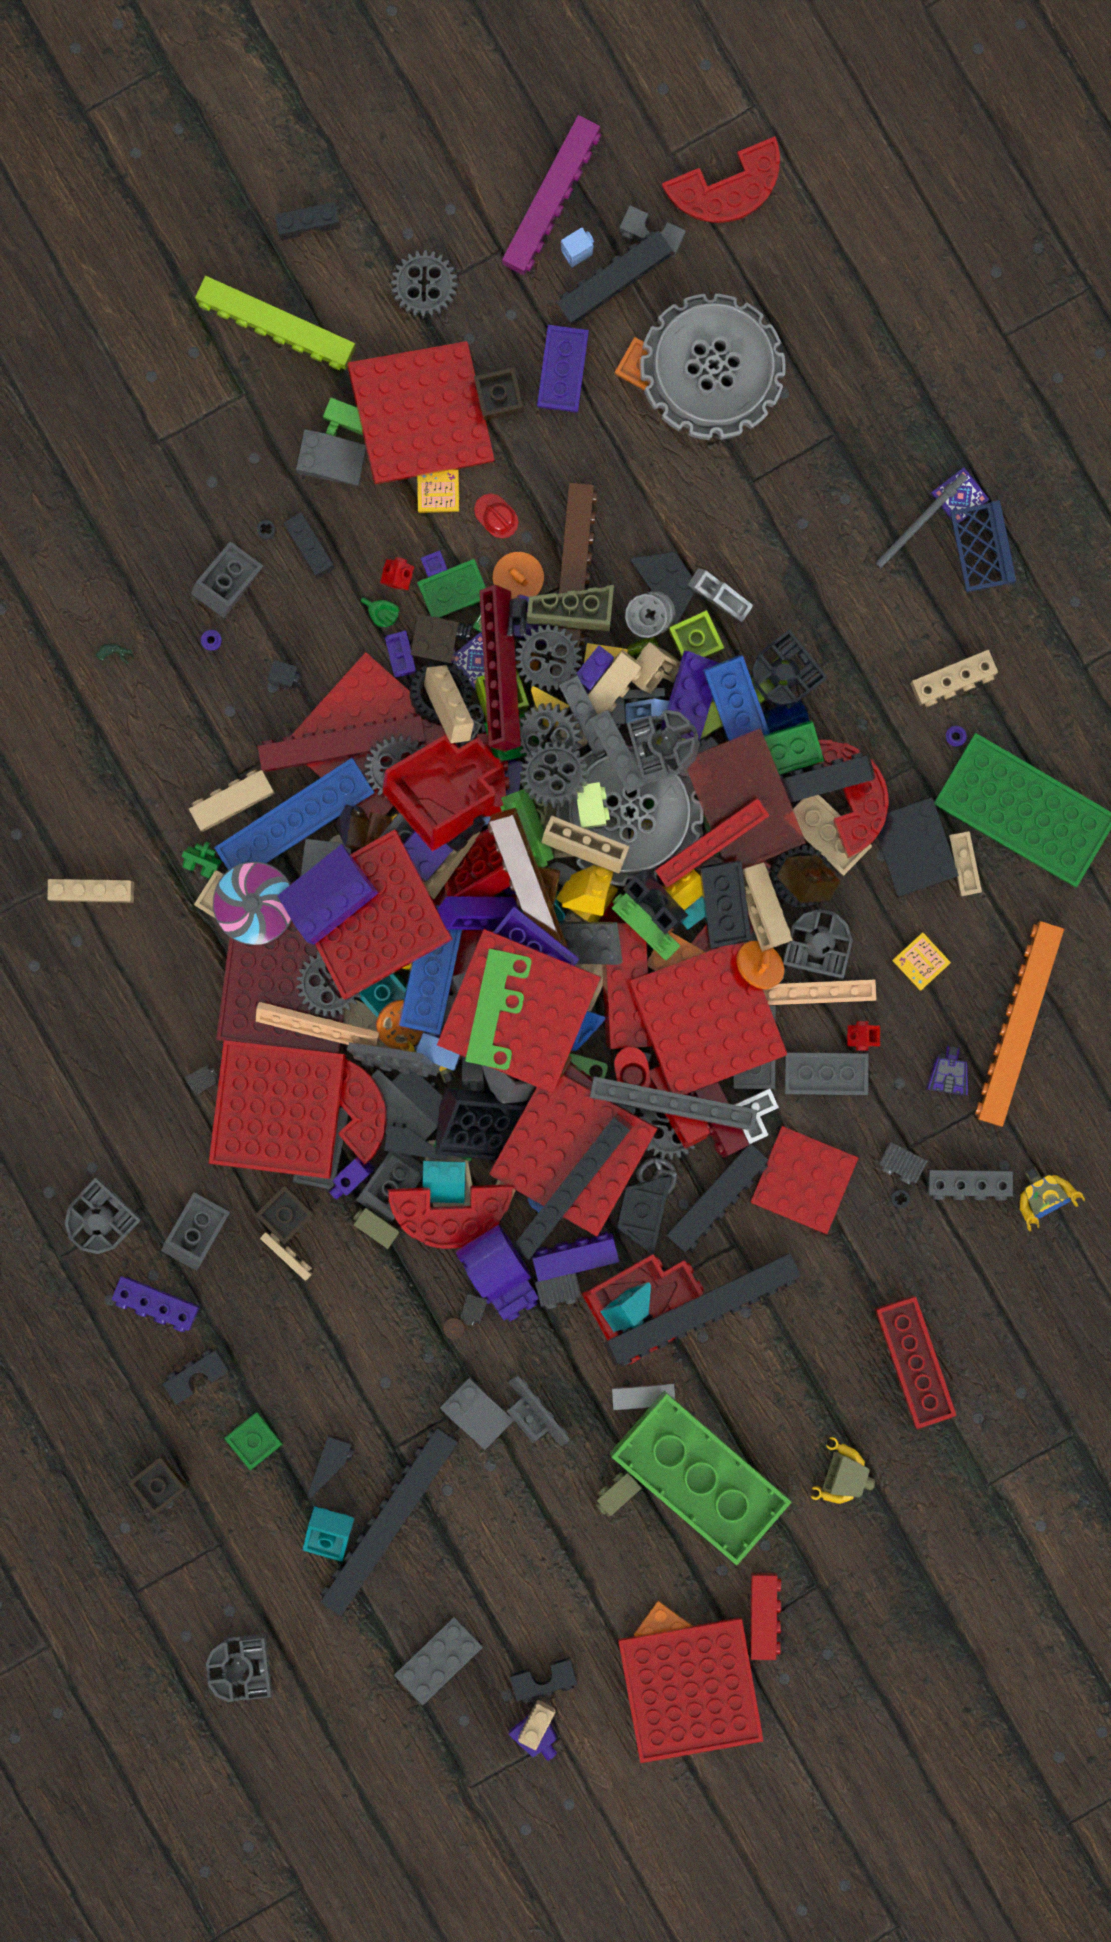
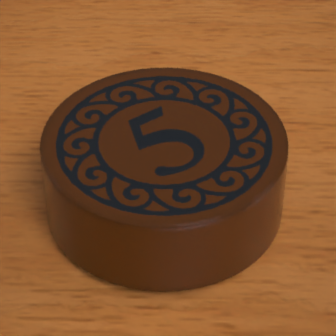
M450 1318L445 1322L444 1333L447 1337L457 1339L464 1333L465 1327L460 1319Z

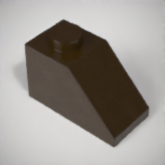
M345 805L335 823L342 842L346 848L356 851L365 846L369 824L366 813L359 806Z

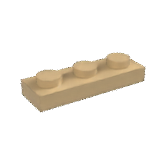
M970 831L949 835L953 860L959 874L957 881L960 895L966 896L981 893L982 890Z
M265 1232L260 1238L305 1281L312 1275L310 1272L312 1268L304 1260L298 1261L295 1258L296 1253L289 1246L286 1248L279 1243L280 1240L273 1233Z

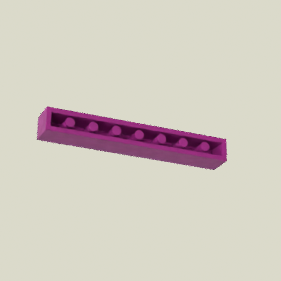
M579 115L577 116L502 259L504 266L522 275H525L526 271L530 272L535 264L533 258L536 252L540 254L545 244L543 239L546 234L549 236L554 227L552 222L555 216L559 218L564 208L562 203L565 198L568 200L573 191L571 186L574 180H579L583 172L581 170L583 163L587 164L591 158L592 152L590 150L593 144L597 145L600 141L602 134H600L599 125Z

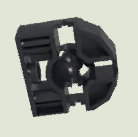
M790 629L759 652L751 671L754 687L767 702L779 707L798 703L803 697L828 679L827 675ZM769 649L778 658L771 664L763 656ZM795 654L806 666L801 671L797 663L790 659ZM769 679L775 688L766 694L760 685ZM780 680L787 681V685L784 686L778 683ZM797 683L804 691L798 698L790 690Z

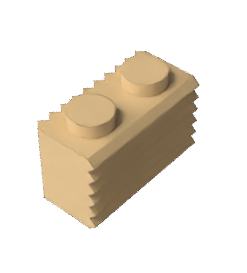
M537 1700L518 1736L519 1742L536 1750L555 1715V1708Z

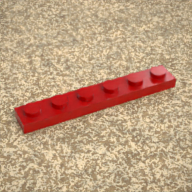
M756 798L656 868L655 872L664 885L669 887L769 817V814L759 799Z

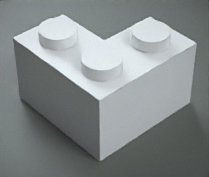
M767 1089L734 1104L757 1110L754 1130L742 1129L749 1144L768 1136L760 1116L779 1108L771 1089Z

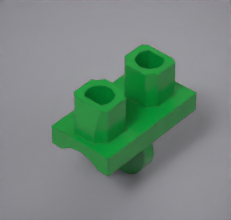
M206 841L204 846L196 844L195 849L188 846L182 854L184 858L183 868L193 871L197 863L203 865L201 875L207 878L212 877L213 873L221 866L222 860L214 857L216 851L209 849L211 843Z

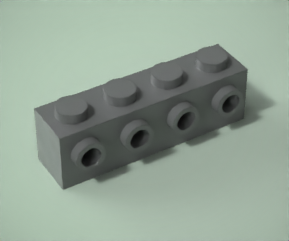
M927 1170V1195H932V1199L945 1200V1196H953V1200H966V1196H974V1200H986V1196H995V1200H1007V1196L1013 1197V1171Z

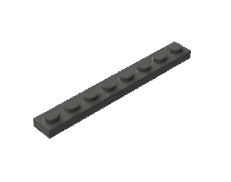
M593 1077L589 1098L750 1131L754 1130L757 1115L756 1109Z

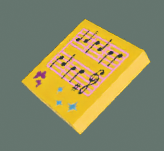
M458 470L417 476L418 513L459 512Z
M923 932L892 960L920 991L951 963Z

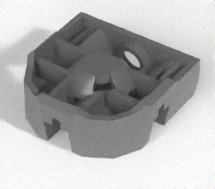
M665 710L662 711L663 714L661 716L652 717L650 715L627 723L641 776L646 784L686 772L697 758L700 747L697 730L680 712ZM665 720L667 728L663 731L661 729L658 731L656 723ZM693 732L694 737L682 741L681 735ZM661 736L663 741L660 745L656 744L658 738ZM648 742V747L654 755L647 757L643 743ZM676 758L679 768L675 771H669L666 760Z
M818 909L804 913L792 925L790 930L792 938L794 930L806 932L804 943L795 941L787 943L783 965L844 979L853 941L848 924L835 912ZM820 913L831 915L829 928L818 925ZM818 928L819 933L815 934L814 936L810 934L813 930ZM836 940L848 942L846 953L834 951ZM798 946L795 961L793 963L796 947ZM828 946L830 950L823 954L822 949ZM808 955L814 958H824L823 965L807 962Z
M94 1178L68 1206L65 1226L69 1240L80 1250L100 1254L115 1249L140 1223L142 1218L102 1180ZM80 1199L90 1207L84 1214L75 1207ZM107 1199L119 1210L116 1215L109 1207L103 1205ZM101 1209L99 1214H93L92 1210ZM112 1228L121 1236L115 1243L106 1236ZM84 1229L91 1238L82 1246L75 1238ZM100 1230L102 1234H93V1231Z
M266 1633L227 1637L213 1647L205 1667L208 1686L216 1697L227 1702L273 1696ZM239 1641L240 1653L230 1654L229 1642ZM230 1658L234 1659L231 1665L226 1664ZM253 1659H259L261 1675L253 1676ZM221 1667L223 1669V1676L212 1677L211 1668ZM247 1670L249 1671V1676L244 1679L243 1674ZM244 1684L245 1695L235 1696L234 1685Z

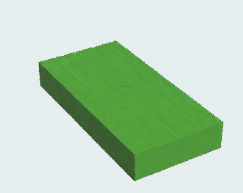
M665 1390L610 1452L611 1457L736 1565L740 1563L792 1503L785 1494Z

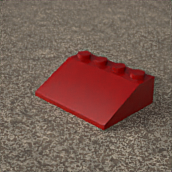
M486 829L477 836L474 844L445 883L447 896L493 897L510 886L509 879L511 878L509 873L504 871L502 865L503 857L501 853L498 854L495 847V836L490 834L489 829Z

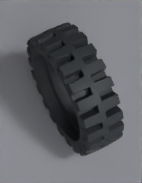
M437 661L435 664L433 662L429 663L416 673L411 683L409 695L415 712L419 713L423 720L426 718L428 722H436L439 725L441 722L436 711L430 709L421 697V686L425 681L428 667L447 665L453 680L460 689V695L466 708L469 706L472 695L471 683L468 682L469 678L467 675H464V671L462 669L458 670L455 664L451 666L449 663H441V661Z
M807 845L794 846L784 850L774 859V863L770 867L769 877L779 900H783V903L799 908L817 903H800L788 891L777 875L787 857L817 855L830 868V863L826 862L827 858L825 855H821L822 852L814 850L811 846L807 847Z

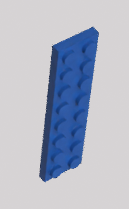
M351 758L214 848L228 870L246 862H262L267 864L339 817L345 805L354 807L373 795L375 791L372 790L371 785L367 782L366 777L355 760Z

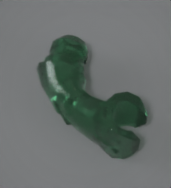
M115 643L103 644L100 650L96 652V656L100 660H104L106 656L112 653H118L120 659L127 664L128 661L125 660L126 654H130L134 658V654L130 649Z

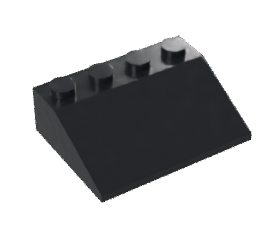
M933 798L887 813L885 823L877 838L897 897L959 876Z
M446 1088L439 1106L435 1154L497 1160L523 1114L526 1105L523 1102L503 1104L496 1099L493 1092Z

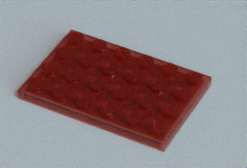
M761 728L752 730L697 754L696 760L689 766L687 772L711 830L756 798L759 799L769 814V817L719 851L723 862L740 860L743 870L806 843Z

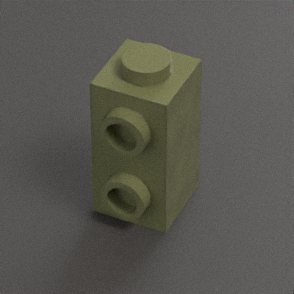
M365 1208L364 1211L360 1209L354 1217L356 1221L354 1226L387 1249L400 1233L399 1229L368 1208Z
M621 1471L612 1479L614 1483L611 1486L607 1487L605 1485L598 1491L597 1494L599 1496L596 1498L598 1504L596 1506L604 1515L606 1513L610 1516L613 1515L641 1489V1485L628 1471L625 1473Z

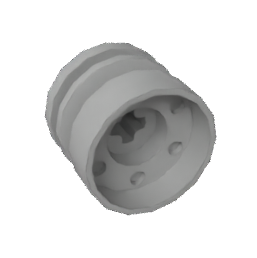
M651 591L637 596L629 602L626 608L625 619L628 627L634 634L649 638L666 632L672 626L676 610L672 600L667 595ZM655 610L656 614L651 617L650 613Z

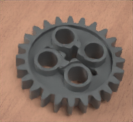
M424 250L423 256H420L419 252L416 251V257L414 258L408 254V261L401 259L403 266L396 265L399 273H392V276L397 279L391 281V285L396 286V288L392 289V294H398L395 297V301H401L400 308L407 306V314L413 310L414 317L419 312L422 314V318H425L426 313H429L432 318L433 311L440 315L441 307L446 310L448 309L446 302L453 303V299L450 296L457 295L453 288H457L458 283L452 282L457 279V275H451L454 272V267L447 268L449 260L442 262L443 255L435 258L434 251L430 256L427 255L426 250ZM426 266V301L422 302L423 290L421 284H423V267ZM412 270H418L420 275L412 278L409 276V273ZM437 270L441 273L440 276L435 279L431 278L430 273ZM412 290L419 292L416 298H411L408 294ZM432 291H438L440 296L432 299L429 297V294Z
M547 624L546 630H543L541 626L538 627L539 632L537 633L531 629L532 636L526 634L524 636L526 642L519 641L522 649L517 648L516 652L521 655L515 657V660L521 662L516 665V669H523L519 676H527L524 680L525 683L532 681L531 688L532 686L539 685L540 690L543 687H547V691L550 692L553 686L558 691L559 682L577 673L574 669L581 668V665L576 663V661L582 660V657L576 655L581 651V648H574L578 641H570L573 636L572 633L565 636V628L558 632L557 625L554 627V630H550V626ZM544 641L547 647L545 650L539 651L535 648L536 643ZM564 646L567 649V653L564 656H558L555 653L557 647ZM533 652L547 657L548 654H551L553 659L564 660L567 663L561 664L553 660H550L549 663H545L544 658L534 657L530 654ZM533 661H539L542 667L538 671H533L530 668V664ZM553 666H559L562 669L559 676H553L550 673V669Z
M543 703L538 708L536 706L532 707L531 712H525L526 717L520 719V722L523 724L520 725L521 746H523L520 753L526 752V757L532 758L530 751L538 752L537 746L542 747L549 737L548 733L553 730L556 721L559 722V725L551 734V740L547 743L550 747H553L554 742L557 743V747L565 743L566 749L573 746V753L576 752V749L582 747L578 741L583 739V736L578 735L582 728H576L575 726L579 720L572 721L574 714L567 715L568 708L560 711V704H557L554 708L552 703H548L546 707ZM542 718L548 720L549 727L543 725ZM560 729L566 732L567 738H563L560 735ZM533 735L538 737L539 744L533 742ZM552 759L548 760L546 763L553 764L556 761Z
M391 734V740L384 736V743L376 741L377 748L370 747L372 754H366V759L369 761L364 762V766L368 768L365 770V775H370L367 778V782H373L371 785L372 790L378 788V795L383 793L385 770L404 759L401 757L403 753L409 752L413 754L424 747V745L418 747V739L411 742L410 735L404 740L402 734L399 735L398 739H395L394 734ZM383 756L392 758L389 762L381 761Z
M554 742L553 747L546 743L545 749L537 746V753L531 750L532 758L525 757L527 764L521 765L524 771L520 772V776L523 778L521 784L525 786L524 792L529 793V798L533 799L536 797V804L543 801L544 807L551 803L553 808H555L556 803L563 807V801L572 804L571 797L579 799L577 792L584 793L582 786H587L586 779L589 778L588 772H586L588 770L587 764H584L585 759L580 757V752L576 751L573 753V746L566 749L565 743L557 747L556 742ZM552 759L556 761L553 764L546 763L548 760ZM567 769L574 770L570 774L564 773V771ZM538 776L545 777L541 781L535 780ZM555 786L563 787L561 790L557 791L553 789Z
M317 952L316 959L309 956L311 963L303 962L306 969H299L303 977H297V980L301 981L302 984L296 986V988L303 990L298 996L306 997L302 1003L304 1005L310 1003L308 1007L310 1011L316 1007L315 1014L317 1015L323 1011L324 1017H327L329 1012H331L333 1017H336V1011L344 1015V1008L351 1011L349 1004L357 1005V1002L354 1000L355 997L361 998L362 996L357 993L346 1000L338 998L335 991L327 986L328 982L319 972V969L322 968L326 976L333 981L320 953ZM319 976L321 979L320 984L313 987L311 984L312 978ZM333 981L334 987L338 990L335 982ZM329 992L332 993V1001L325 1003L323 1001L324 995Z
M639 1110L643 1115L640 1118L652 1124V1120L664 1124L669 1122L667 1117L660 1119L656 1111ZM652 1124L661 1130L662 1136L660 1139L653 1137L646 1151L654 1149L653 1156L659 1152L661 1159L668 1154L669 1160L673 1158V1154L680 1158L681 1151L685 1155L688 1154L687 1148L685 1149L682 1143L676 1144L673 1142L672 1135L675 1133L673 1128L668 1131L667 1126ZM692 1145L688 1148L693 1150L695 1147Z

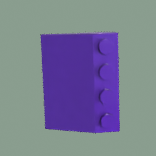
M341 844L277 896L306 942L315 945L375 897L378 891L344 845Z
M515 906L494 931L496 934L574 966L579 961L576 955Z

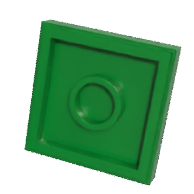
M258 1412L224 1438L249 1470H252L283 1444Z

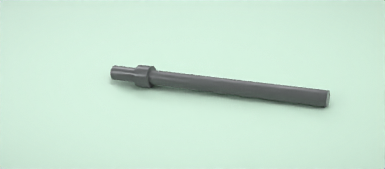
M961 473L951 485L948 484L943 489L944 492L875 563L882 568L949 497L952 498L957 493V489L968 478Z

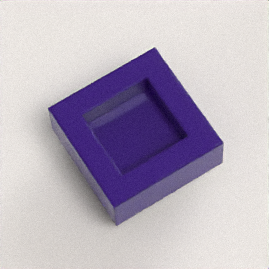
M440 551L421 558L428 577L447 570Z

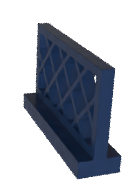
M1000 500L950 511L966 592L1014 584L1016 577ZM987 509L988 519L985 523L974 517L978 510ZM965 514L970 518L965 527L957 523L956 515ZM972 520L982 526L977 535L966 529ZM984 528L992 532L993 538L989 544L979 538ZM964 532L974 538L969 547L961 543L960 537ZM976 540L987 546L981 556L971 550ZM988 548L996 552L997 558L993 564L983 558ZM968 552L978 558L973 568L967 565L964 560ZM980 560L991 566L985 576L975 570ZM992 568L1000 572L1001 581L993 582L987 578ZM973 572L981 577L982 580L979 585L970 587L968 578Z

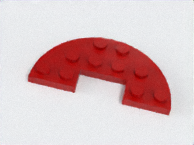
M774 136L738 151L737 155L744 170L739 174L707 186L702 172L698 168L662 183V188L676 207L695 219L712 223H724L741 219L757 210L769 197L776 184L780 165V152L776 137Z
M818 740L824 761L820 763H823L824 766L832 765V760L842 757L844 761L852 759L851 755L860 753L859 749L847 743L842 744L832 740ZM872 760L876 778L842 788L852 813L834 818L833 820L847 858L855 856L866 849L876 839L886 820L889 805L887 786L880 770Z
M345 1059L340 1105L353 1120L338 1134L363 1164L366 1165L376 1154L384 1138L387 1123L386 1105L382 1092L372 1076L356 1063Z
M470 1186V1206L430 1207L429 1188L388 1189V1199L394 1217L408 1235L431 1247L452 1249L465 1246L500 1224L499 1221L509 1208L513 1186Z

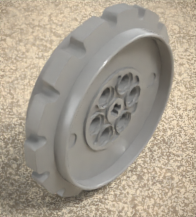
M705 294L685 298L682 308L673 304L658 317L657 322L660 327L652 326L644 340L642 349L647 351L648 355H644L640 359V378L642 381L649 383L644 393L654 410L661 408L664 411L661 417L662 420L677 431H680L682 427H686L689 430V436L710 440L713 433L718 434L721 440L739 436L743 432L742 426L752 429L768 415L765 406L774 407L781 394L783 385L777 379L783 378L785 375L784 353H779L776 350L781 341L771 324H762L761 320L764 315L748 303H745L742 307L738 306L737 298L715 294L713 300H708ZM721 344L724 347V351H717L714 345ZM694 348H702L704 354L697 355L694 351ZM728 360H735L737 367L729 366ZM713 364L716 365V368H713V369H710V368H709L710 365H711V366H712ZM688 367H695L697 374H690ZM721 379H728L731 382V386H724L721 383ZM702 382H707V383H709L710 386H711V389H710V390H705V389H703L702 386H701V383H702Z
M648 742L643 743L647 757L654 755L648 747ZM633 746L628 747V749H629V751H630V753H631V755H632V757H633V759H634V761H635V763H636V765H637V767H638V769H639V765H638V762H637V758H636V754H635V751H634V747H633ZM590 751L583 756L585 759L584 764H587L588 767L586 771L589 775V778L586 779L587 784L600 782V787H605L607 799L603 800L604 808L608 807L609 817H614L617 820V824L613 828L600 826L588 828L587 830L629 846L620 873H613L612 885L624 887L628 880H632L635 875L645 870L657 880L655 869L700 837V833L696 832L694 828L696 825L703 824V802L694 799V796L700 792V789L693 774L688 771L646 784L636 789L637 795L634 798H629L625 794L626 790L607 753L604 752L595 757L593 751ZM676 758L666 760L669 771H675L679 768ZM571 797L572 804L563 801V807L557 803L556 817L581 827L577 799ZM616 797L619 800L618 805L615 807L608 806V798ZM646 799L654 801L655 805L652 809L648 810L643 807V802ZM630 808L631 811L635 810V812L633 813V818H629V816H624L626 814V809ZM644 820L652 821L653 827L650 830H644L641 827ZM632 829L634 831L633 838L625 839L622 836L623 831ZM581 858L576 862L582 870L596 865Z

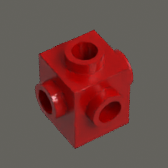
M395 557V560L386 559L380 583L394 589L408 590L414 566L407 564V560Z
M856 1021V1025H848V1046H856L858 1051H868V1046H880V1026L869 1025V1021Z

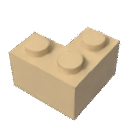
M649 642L636 659L642 664L640 669L642 674L635 682L631 681L640 689L651 694L662 678L671 682L675 681L681 662L669 652Z

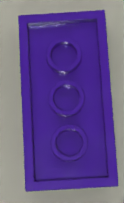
M548 325L537 407L578 413L589 330Z
M684 651L667 710L680 712L696 728L700 741L713 698L703 670L719 663L695 653ZM665 720L662 723L661 731L667 728ZM690 732L681 735V737L683 739H689L694 737L693 732Z

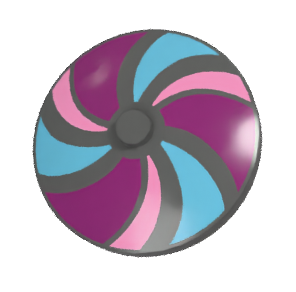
M246 862L231 868L219 880L214 891L213 912L217 923L229 937L240 943L259 945L277 939L288 929L292 922L277 896L289 887L291 882L279 869L262 862Z

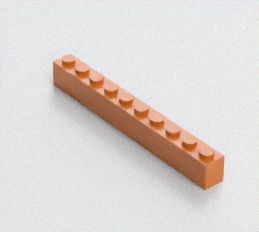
M1041 921L1032 927L1030 936L1033 939L1031 945L1028 944L1025 949L1024 956L1027 957L1025 965L1021 964L1018 976H1021L1019 984L1014 985L1012 996L1015 997L1013 1003H1009L1006 1010V1015L1008 1016L1007 1023L1002 1024L999 1034L1002 1035L1000 1044L997 1043L993 1055H996L994 1063H990L987 1072L990 1077L988 1083H984L981 1094L984 1095L982 1103L978 1102L975 1110L978 1120L1003 1127L1064 928Z

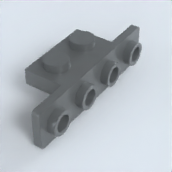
M519 1376L511 1379L508 1383L521 1399L510 1407L507 1412L531 1442H536L547 1431L560 1446L570 1441L566 1430L555 1422L553 1414L542 1406L539 1397L528 1389L526 1381L519 1378Z

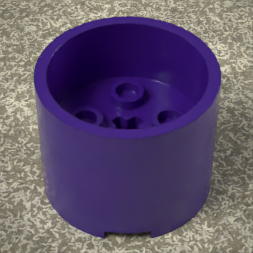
M500 1225L495 1226L456 1251L460 1262L464 1263L463 1266L470 1280L482 1298L486 1297L488 1304L531 1278L524 1261L518 1251L512 1247L513 1243Z

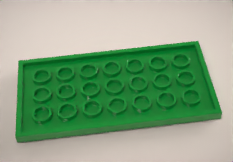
M977 733L973 735L934 802L936 807L1075 888L1079 885L1111 830L1110 811Z

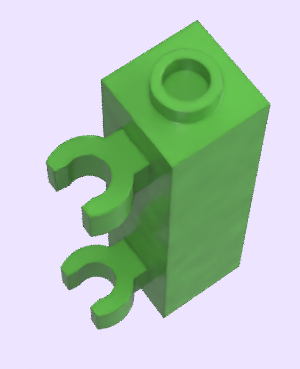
M330 398L323 415L324 421L330 423L326 434L336 436L340 426L363 435L357 408Z
M523 789L502 797L504 806L500 807L501 811L516 807L538 868L547 866V861L554 859L550 846L541 843L544 830L533 800L529 798V793H525Z
M627 893L624 896L619 894L614 899L612 909L665 961L681 947L669 934L665 935L651 920L652 917L636 904Z

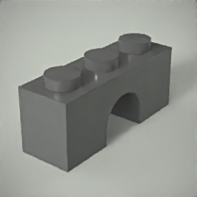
M629 206L619 227L621 236L629 241L634 239L638 242H643L645 240L644 237L650 233L645 227L648 213ZM667 222L661 234L675 253L672 255L675 258L684 240L686 230Z

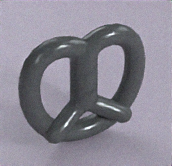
M651 1157L645 1160L637 1170V1181L639 1183L646 1182L642 1174L649 1165L655 1163L657 1171L650 1180L662 1178L663 1175L671 1176L668 1194H670L677 1182V1171L673 1164L667 1159H661L660 1157ZM661 1164L666 1166L669 1170L663 1169Z

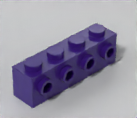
M447 896L437 911L446 929L495 930L514 906L518 910L520 909L513 897Z
M608 1232L599 1233L598 1236L589 1239L581 1237L576 1239V1242L569 1244L561 1242L556 1244V1247L548 1249L547 1247H541L532 1255L538 1282L619 1262L613 1234H608Z
M121 1276L112 1300L116 1301V1306L127 1309V1307L135 1309L134 1313L146 1317L147 1314L155 1317L154 1321L163 1325L166 1322L173 1324V1329L180 1332L191 1330L200 1308L196 1304L126 1276Z

